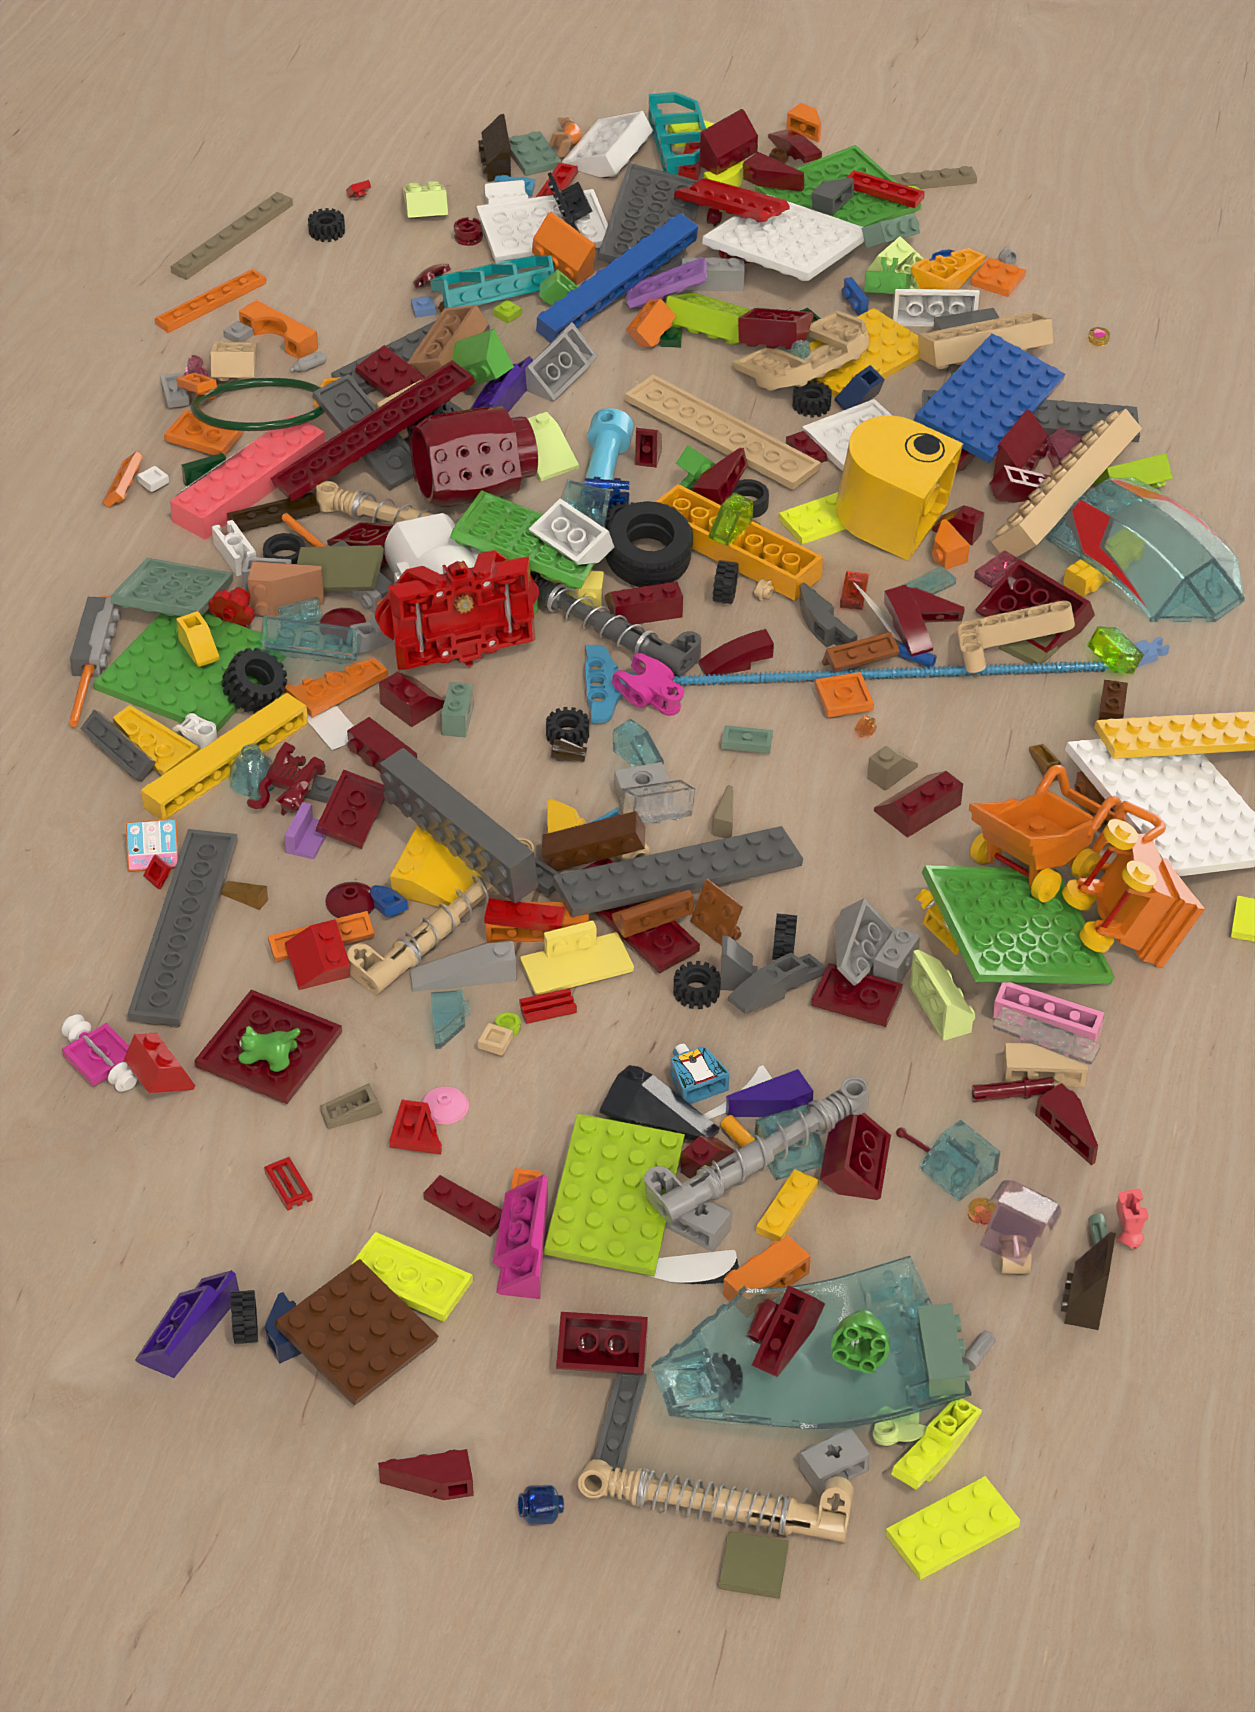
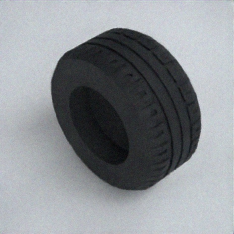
M637 502L619 510L610 520L607 530L611 536L614 548L605 557L610 569L620 579L631 585L643 587L674 582L686 572L691 560L693 532L687 519L676 509L659 502ZM642 538H650L662 542L666 547L657 551H646L634 546L631 542Z

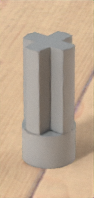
M986 1330L979 1334L966 1351V1356L962 1357V1362L968 1363L969 1370L973 1371L976 1369L995 1343V1337L990 1336V1332Z

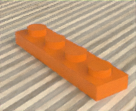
M368 911L336 919L344 945L371 939L375 936ZM309 926L268 936L269 946L275 963L289 959L285 942Z

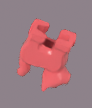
M1129 1189V1191L1119 1192L1116 1203L1119 1222L1123 1228V1231L1117 1237V1242H1122L1131 1249H1137L1144 1240L1141 1230L1144 1228L1145 1220H1148L1149 1217L1147 1209L1140 1206V1201L1143 1200L1140 1189Z

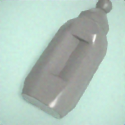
M321 351L311 353L298 359L294 366L290 367V371H307L323 364L326 361V356Z

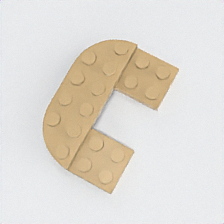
M837 310L811 323L808 336L825 343V345L800 357L777 348H766V346H763L733 361V366L735 370L755 378L757 386L766 388L767 391L794 385L801 387L813 378H820L832 369L841 368L844 363L850 360L859 359L861 353L867 349L870 343L867 328L863 320Z

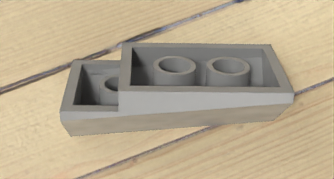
M570 323L525 368L528 392L551 402L554 401L598 356L573 323Z

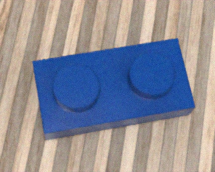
M852 277L844 278L842 296L850 304L852 311H855L860 316L868 311L869 299Z

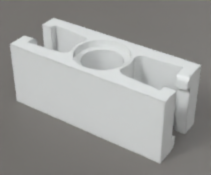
M233 520L227 521V535L221 533L220 525L212 526L213 544L235 575H242L241 562L245 561V557H256V551Z

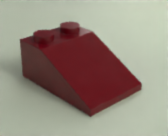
M359 522L328 539L327 543L332 546L343 540L349 546L381 545L384 548L386 538L395 524ZM384 553L380 569L384 568L385 563H387Z

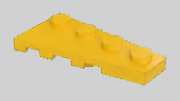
M131 705L113 717L114 725L156 762L153 767L161 776L199 751L197 745Z

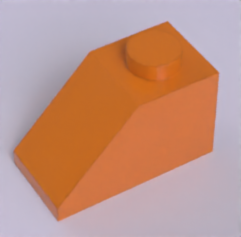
M799 103L787 112L786 129L819 142L821 122L817 109Z
M946 519L942 520L934 540V549L932 551L934 561L939 563L944 570L967 563L970 544Z

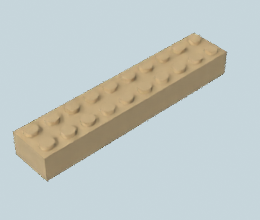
M1127 409L1119 413L1114 411L1106 418L1105 422L1100 420L1091 427L1093 431L1088 432L1081 438L1083 442L1078 443L1071 449L1072 454H1068L1060 461L1062 465H1058L1050 472L1051 477L1045 478L1039 484L1041 488L1034 490L1028 496L1030 500L1024 501L1018 507L1019 512H1015L1007 518L1008 524L1005 523L996 530L997 536L991 542L1007 562L1037 546L1141 431L1142 428Z

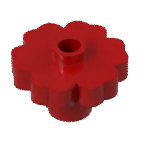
M236 587L230 592L227 590L216 591L208 603L209 611L216 615V617L246 628L255 618L254 609L249 606L250 594L240 587Z

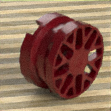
M469 217L458 219L454 223V237L458 244L473 246L482 241L483 234L480 220L476 218L469 220Z

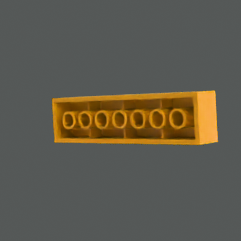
M679 484L656 501L676 509L687 519L693 532L692 549L717 562L721 560L738 563L739 573L757 582L761 579L771 580L774 591L794 601L800 597V585L802 583L812 587L822 578L823 556Z

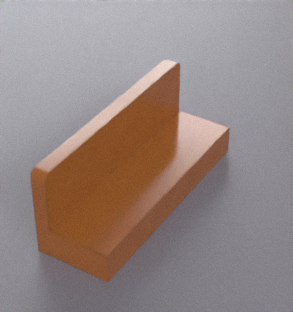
M887 632L827 648L822 663L823 666L830 665L833 673L898 656L900 650L892 632Z
M690 890L676 891L613 913L612 920L623 937L626 938L693 914L694 896Z

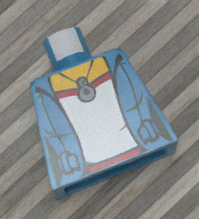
M680 1044L674 1048V1057L670 1060V1075L677 1094L685 1101L693 1104L729 1091V1071L706 1047H699L690 1051L686 1044Z

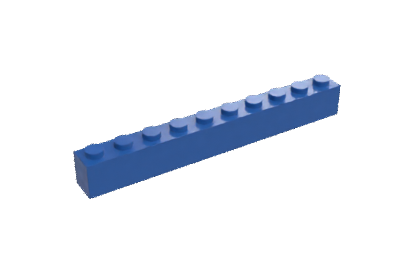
M679 213L674 218L671 217L666 224L656 228L648 237L642 238L637 245L627 249L622 256L612 260L607 267L600 269L589 280L586 279L581 286L571 290L567 296L560 301H556L548 310L542 311L537 317L536 332L551 343L570 323H573L576 328L580 327L695 242L698 226L682 213Z

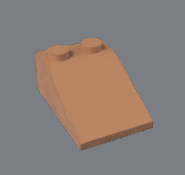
M252 562L248 586L251 597L250 606L254 609L255 615L275 617L324 605L322 566Z

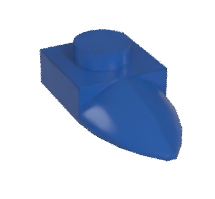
M372 886L371 897L374 900V906L385 917L397 916L400 912L409 910L408 901L397 891L385 886Z

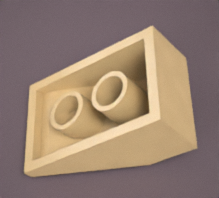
M214 342L211 349V377H216L217 381H228L229 378H238V380L254 378L257 342Z

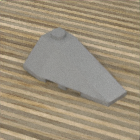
M865 898L842 909L836 924L837 969L853 985L858 984L871 971L870 968L874 965L875 957L894 931V928Z
M513 941L485 942L410 969L413 992L516 981V957Z

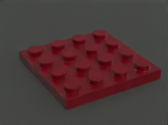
M250 990L196 1057L195 1067L288 1104L341 1035L342 1025ZM248 1026L257 1034H268L275 1031L289 1032L296 1028L300 1029V1034L294 1039L297 1042V1048L289 1052L290 1064L287 1068L274 1072L270 1070V1064L267 1060H259L252 1064H244L239 1061V1055L245 1052L240 1047L239 1042L246 1033Z

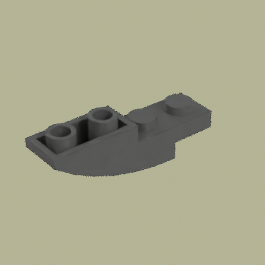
M802 583L800 585V610L806 625L813 635L826 648L833 644L838 646L857 641V634L837 617L833 616L834 606L821 597L814 589Z
M791 952L770 962L747 978L728 996V1001L746 1014L784 999L786 990L823 976L826 966L811 954L798 958Z

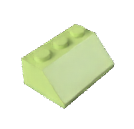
M914 950L910 988L941 1039L945 1041L972 1033V1025L975 1020L974 1010L965 1002L962 990L955 986L950 971L944 968L940 960L920 950Z

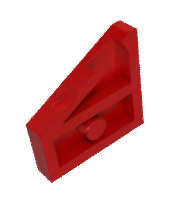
M401 1099L389 1140L390 1148L442 1154V1144L439 1141L428 1103Z

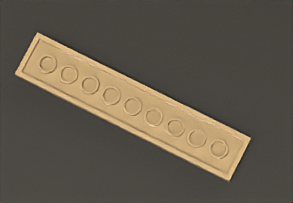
M654 374L625 393V401L726 455L731 454L740 447L744 448L748 467L792 490L820 470L821 462Z

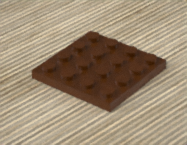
M361 1259L354 1262L277 1319L275 1327L354 1406L435 1344L439 1337Z

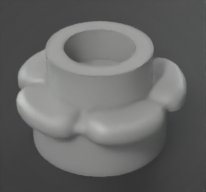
M1005 247L999 253V261L1014 265L1017 261L1016 251L1011 249V247Z

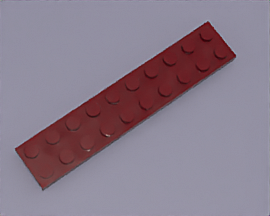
M451 360L271 477V480L292 502L300 499L317 485L333 475L339 474L342 469L357 462L368 452L374 451L388 439L394 438L399 432L412 426L417 420L431 414L434 409L449 402L451 398L460 392L466 391L476 382L469 372Z

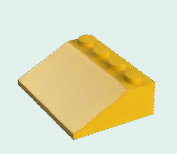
M417 825L390 875L392 889L405 899L439 907V903L449 906L458 898L456 889L464 893L475 883L472 875H476L481 878V875L475 870H470L464 861L458 856L454 857L447 847L442 843H437L430 833L426 830H421Z

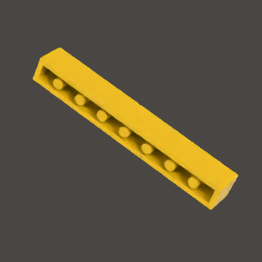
M285 693L141 789L143 808L160 820L168 819L307 725V706L290 694Z

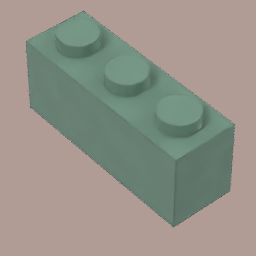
M915 214L882 221L861 228L867 248L893 242L900 236L904 239L920 234L919 222Z
M952 1303L917 1307V1324L929 1397L965 1393V1381H970L968 1363L962 1362V1357L966 1356L964 1339H958L957 1332H961L960 1315H954Z

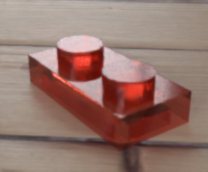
M846 571L840 608L863 610L865 598L854 583L866 593L869 574Z

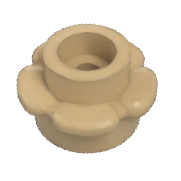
M761 579L757 584L754 595L760 601H763L764 598L768 600L774 592L772 581Z

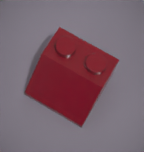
M396 672L379 682L380 704L411 728L443 708L445 700L416 678Z

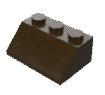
M500 114L481 132L482 140H478L482 172L487 175L488 182L494 181L496 176L507 175L511 177L510 141L505 115Z

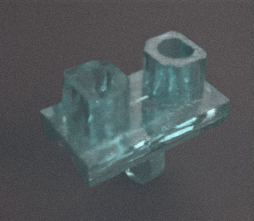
M318 597L278 608L283 631L301 626L304 628L309 627V624L319 622L323 617Z

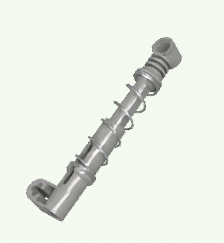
M860 1077L845 1079L842 1082L841 1089L825 1099H816L808 1103L807 1114L803 1115L797 1110L796 1112L799 1117L797 1120L783 1128L776 1122L777 1132L765 1139L755 1135L754 1141L739 1150L733 1148L734 1153L717 1163L713 1160V1165L710 1167L704 1165L697 1170L694 1177L684 1183H681L665 1167L656 1166L650 1168L645 1174V1189L648 1201L667 1222L671 1223L709 1199L716 1200L721 1198L724 1190L733 1185H742L745 1178L754 1172H764L767 1164L774 1161V1159L784 1160L788 1154V1147L791 1145L801 1148L807 1146L811 1133L825 1135L835 1128V1123L849 1116V1114L860 1115L864 1113L869 1106L867 1082ZM807 1136L805 1144H795L796 1142L800 1141L801 1139ZM786 1149V1153L782 1158L775 1157L776 1154Z

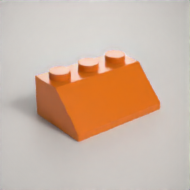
M550 211L533 237L532 253L535 256L551 255L554 269H558L578 285L593 274L596 244Z

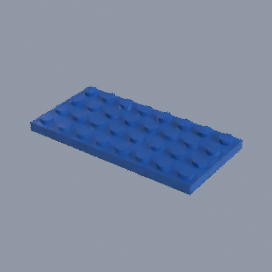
M991 333L915 414L913 421L963 443L962 449L990 463L997 455L999 442L1027 409L1034 414L1060 385L1066 374L1058 368L1043 362L1038 357L1023 351L1020 347L1005 341L1002 337Z

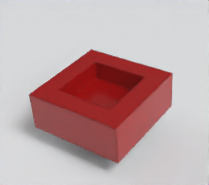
M366 180L350 185L346 189L348 197L355 196V198H360L367 195L366 192L371 188L370 181Z

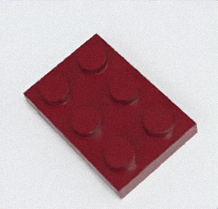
M385 345L355 368L356 374L386 397L425 378L424 375Z
M343 769L316 826V832L362 849L385 800L384 785Z
M828 963L812 997L811 1006L887 1027L902 993L903 984L867 974L858 984L853 985L837 969V965Z

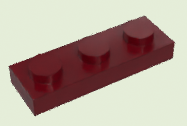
M441 1175L423 1192L425 1201L489 1237L499 1229L502 1209Z

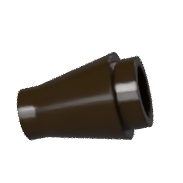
M562 737L561 739L554 738L551 758H556V761L584 762L587 747H582Z

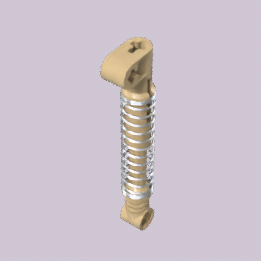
M602 1460L589 1461L578 1480V1487L581 1493L588 1498L608 1497L610 1493L611 1498H615L618 1495V1499L622 1500L625 1496V1500L630 1501L632 1506L640 1508L643 1507L644 1502L652 1500V1510H654L657 1501L664 1503L663 1512H666L668 1504L675 1505V1514H678L679 1506L687 1507V1517L690 1515L691 1508L698 1509V1519L701 1518L704 1510L710 1512V1521L713 1520V1517L719 1518L722 1524L725 1520L733 1521L734 1526L736 1522L744 1523L745 1528L750 1524L756 1525L757 1530H759L760 1526L768 1528V1532H771V1529L779 1530L780 1535L789 1536L791 1533H797L844 1543L846 1542L854 1495L851 1482L843 1477H833L825 1483L820 1506L800 1503L790 1496H785L784 1498L783 1495H780L778 1498H774L771 1493L763 1496L759 1490L753 1494L749 1493L747 1488L743 1492L737 1491L736 1486L732 1487V1489H727L724 1483L720 1487L714 1488L712 1481L706 1489H703L701 1479L696 1482L694 1487H691V1479L689 1477L685 1479L683 1485H680L678 1475H675L671 1483H669L666 1472L662 1474L660 1480H657L656 1472L653 1470L649 1474V1470L645 1468H638L636 1471L631 1470L630 1474H628V1469H623V1472H621V1469L617 1467L613 1471V1467ZM589 1475L598 1476L602 1482H593ZM834 1493L840 1494L838 1510L832 1509L835 1498Z

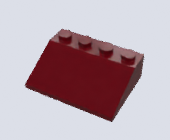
M1021 559L1014 563L975 609L982 616L989 617L1058 601L1070 602L1075 626L1071 630L1055 633L1056 636L1046 648L1032 639L1026 640L1046 653L1056 646L1058 649L1081 633L1095 616L1089 600Z

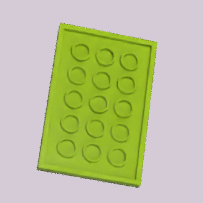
M577 1113L544 1248V1255L655 1277L666 1220L646 1197L645 1174L650 1168L662 1166L670 1170L676 1177L685 1134Z

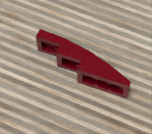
M785 129L768 134V138L777 148H784L788 156H792L794 160L801 159L803 163L822 158V151L806 137L795 131Z

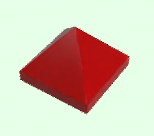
M154 854L143 876L157 889H161L172 868L157 854Z

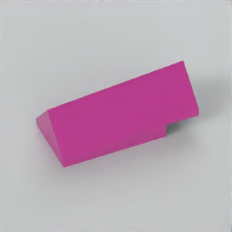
M541 1175L505 1192L493 1257V1264L501 1268L496 1291L500 1295L540 1299L548 1209V1181L545 1175Z

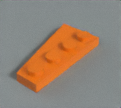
M373 657L345 666V670L340 672L334 670L326 672L324 677L315 680L310 677L303 679L302 684L296 686L288 684L283 692L284 694H290L307 706V714L313 718L387 678L388 669Z

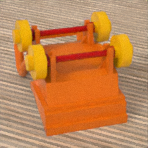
M1054 765L1045 773L1035 794L1023 800L1017 801L1014 798H1010L1006 801L969 804V811L972 812L971 820L982 827V833L975 838L971 845L970 858L980 865L993 863L994 858L1029 878L1032 896L1041 902H1048L1057 894L1062 882L1061 875L1051 868L1063 866L1069 862V866L1072 868V875L1075 878H1087L1101 859V855L1090 848L1086 849V847L1092 843L1094 834L1105 819L1110 821L1122 801L1116 796L1108 797L1101 805L1071 789L1066 769L1062 765ZM1056 775L1062 795L1096 814L1095 816L1090 815L1048 790ZM1004 850L1029 865V871L1003 856L1002 851Z
M1128 801L1121 803L1091 847L1092 850L1100 853L1106 843L1110 844L1087 878L1068 881L1062 890V895L1068 904L1083 911L1089 910L1094 902L1097 901L1098 914L1102 920L1087 922L1079 934L1080 939L1088 948L1099 953H1105L1114 943V938H1116L1120 944L1135 949L1138 958H1141L1143 962L1154 963L1155 967L1163 968L1205 909L1174 871L1170 861L1166 858L1162 860L1153 840L1165 832L1166 826L1164 821L1158 815ZM1127 813H1130L1153 824L1155 827L1146 834H1137L1131 825L1122 820ZM1113 851L1117 852L1118 854L1112 863H1107L1106 861ZM1100 870L1105 872L1100 880L1095 879Z

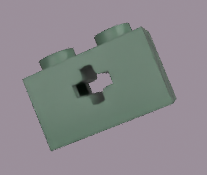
M449 682L441 714L442 735L467 736L474 706L473 684Z

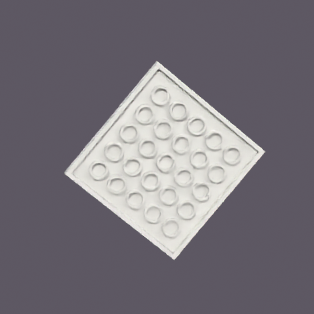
M788 202L790 205L789 210L782 212L779 216L769 218L766 222H756L755 219L742 218L741 215H735L704 235L702 244L710 246L714 250L727 252L730 256L744 258L747 262L761 264L764 268H772L780 271L782 274L792 275L801 281H809L865 242L861 229L863 227Z

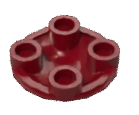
M449 264L433 265L423 270L415 278L413 284L415 288L421 287L428 281L452 269Z
M341 607L332 609L321 618L320 631L327 636L338 639L340 643H348L346 639L350 625L366 623V619L361 612L352 608Z

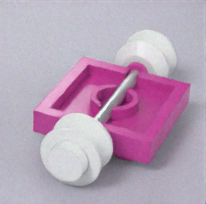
M76 1014L64 1021L61 1032L65 1037H68L71 1044L62 1048L63 1056L92 1086L99 1084L107 1078L111 1084L115 1085L116 1090L120 1092L130 1090L135 1086L138 1078L124 1060L129 1045L107 1023L91 1031L90 1023L85 1021L82 1015Z

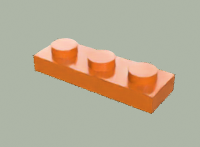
M137 451L122 462L102 501L107 507L112 506L116 502L118 504L121 503L127 496L125 491L134 482L132 477L141 468L139 463L143 456Z

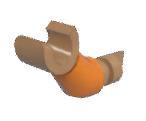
M558 117L563 132H554L549 145L559 147L558 156L566 157L570 147L576 145L581 140L582 133L580 127L575 124L571 117Z

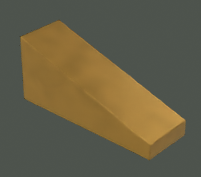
M1044 744L1029 747V751L1043 776L1050 767L1061 765L1058 758ZM1057 775L1055 776V778L1053 779V781H1057V780H1058Z
M227 881L221 894L258 910L268 901L267 886Z

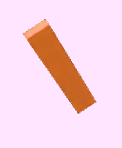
M251 269L157 316L155 324L169 333L266 284V277Z

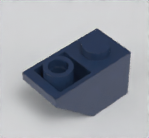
M869 365L851 379L835 397L834 401L843 410L870 401L879 394L885 379Z
M284 1292L278 1294L265 1324L267 1344L279 1364L302 1354L275 1327L276 1320L296 1306L293 1300H288Z

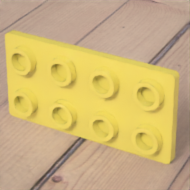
M593 920L545 932L544 951L520 957V962L535 995L563 990L634 971V965L619 934L615 932L596 937V925Z

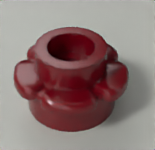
M710 207L707 212L706 221L708 224L716 226V223L721 222L722 211L713 210Z

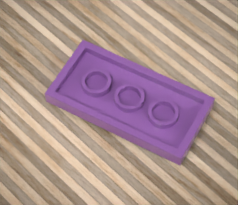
M705 257L640 281L627 291V304L629 308H640L649 299H663L670 293H680L686 287L703 284L707 280V262Z

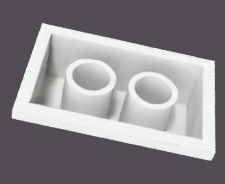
M559 499L529 528V532L578 565L599 563L614 548L608 530L562 499Z

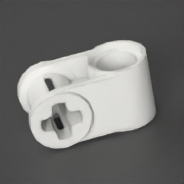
M189 713L185 717V721L172 728V731L197 745L199 751L218 739L216 725L193 713Z

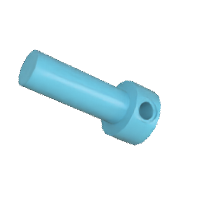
M601 409L591 419L588 441L593 450L582 494L584 498L593 503H602L607 500L618 456L627 451L631 444L634 423L630 416L618 409Z

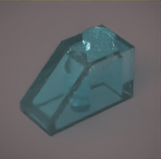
M629 719L613 730V751L632 766L636 767L658 762L664 764V760L650 734L638 723Z
M462 990L431 992L435 1049H441L465 1028V1016H470L469 1001L463 1000Z

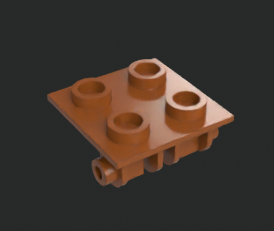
M706 879L690 922L722 946L723 936H729L734 940H738L741 937L742 933L736 924L743 905L709 879Z

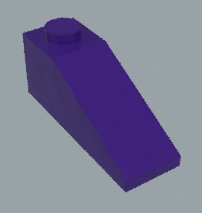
M799 1069L727 1095L726 1114L727 1116L733 1115L734 1117L789 1118L797 1115V1110L802 1114L808 1111V1103L813 1101L814 1091Z

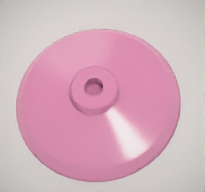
M452 1087L435 1088L428 1092L421 1101L429 1104L432 1120L436 1124L455 1123L461 1120L469 1109L467 1097L461 1091Z

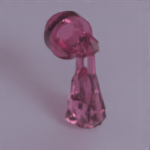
M191 355L183 376L195 372L208 377L207 370L201 367L204 364L203 360L199 356Z

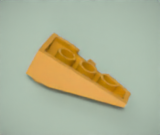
M967 248L951 252V255L948 257L938 255L932 261H929L927 258L922 259L911 266V272L920 289L958 290L984 262L986 255Z

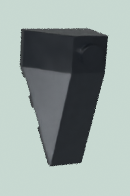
M632 1065L627 1066L617 1075L599 1112L624 1123L633 1124L634 1120L649 1124L650 1128L671 1129L675 1133L685 1134L684 1138L692 1140L697 1139L699 1136L714 1137L719 1133L720 1129L656 1076L644 1071L639 1066Z

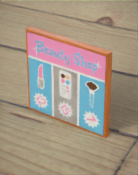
M177 819L126 822L129 872L146 871L154 854H157L172 869L176 867L179 858Z

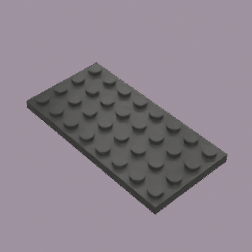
M629 163L598 254V260L611 263L615 258L618 259L627 249L633 248L642 238L648 237L656 228H660L671 217L674 218L679 213H682L694 222L699 205L695 202H685L680 198L674 197V193L681 188L688 189L697 180ZM686 248L652 274L657 275L681 266Z

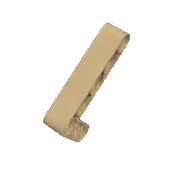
M1058 601L959 624L957 629L965 670L969 673H976L986 668L985 648L1071 630L1075 626L1071 603L1068 601Z

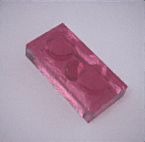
M1004 550L975 570L974 578L993 588L1018 558Z

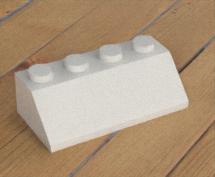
M895 289L892 299V319L902 326L934 327V317L978 310L980 291Z

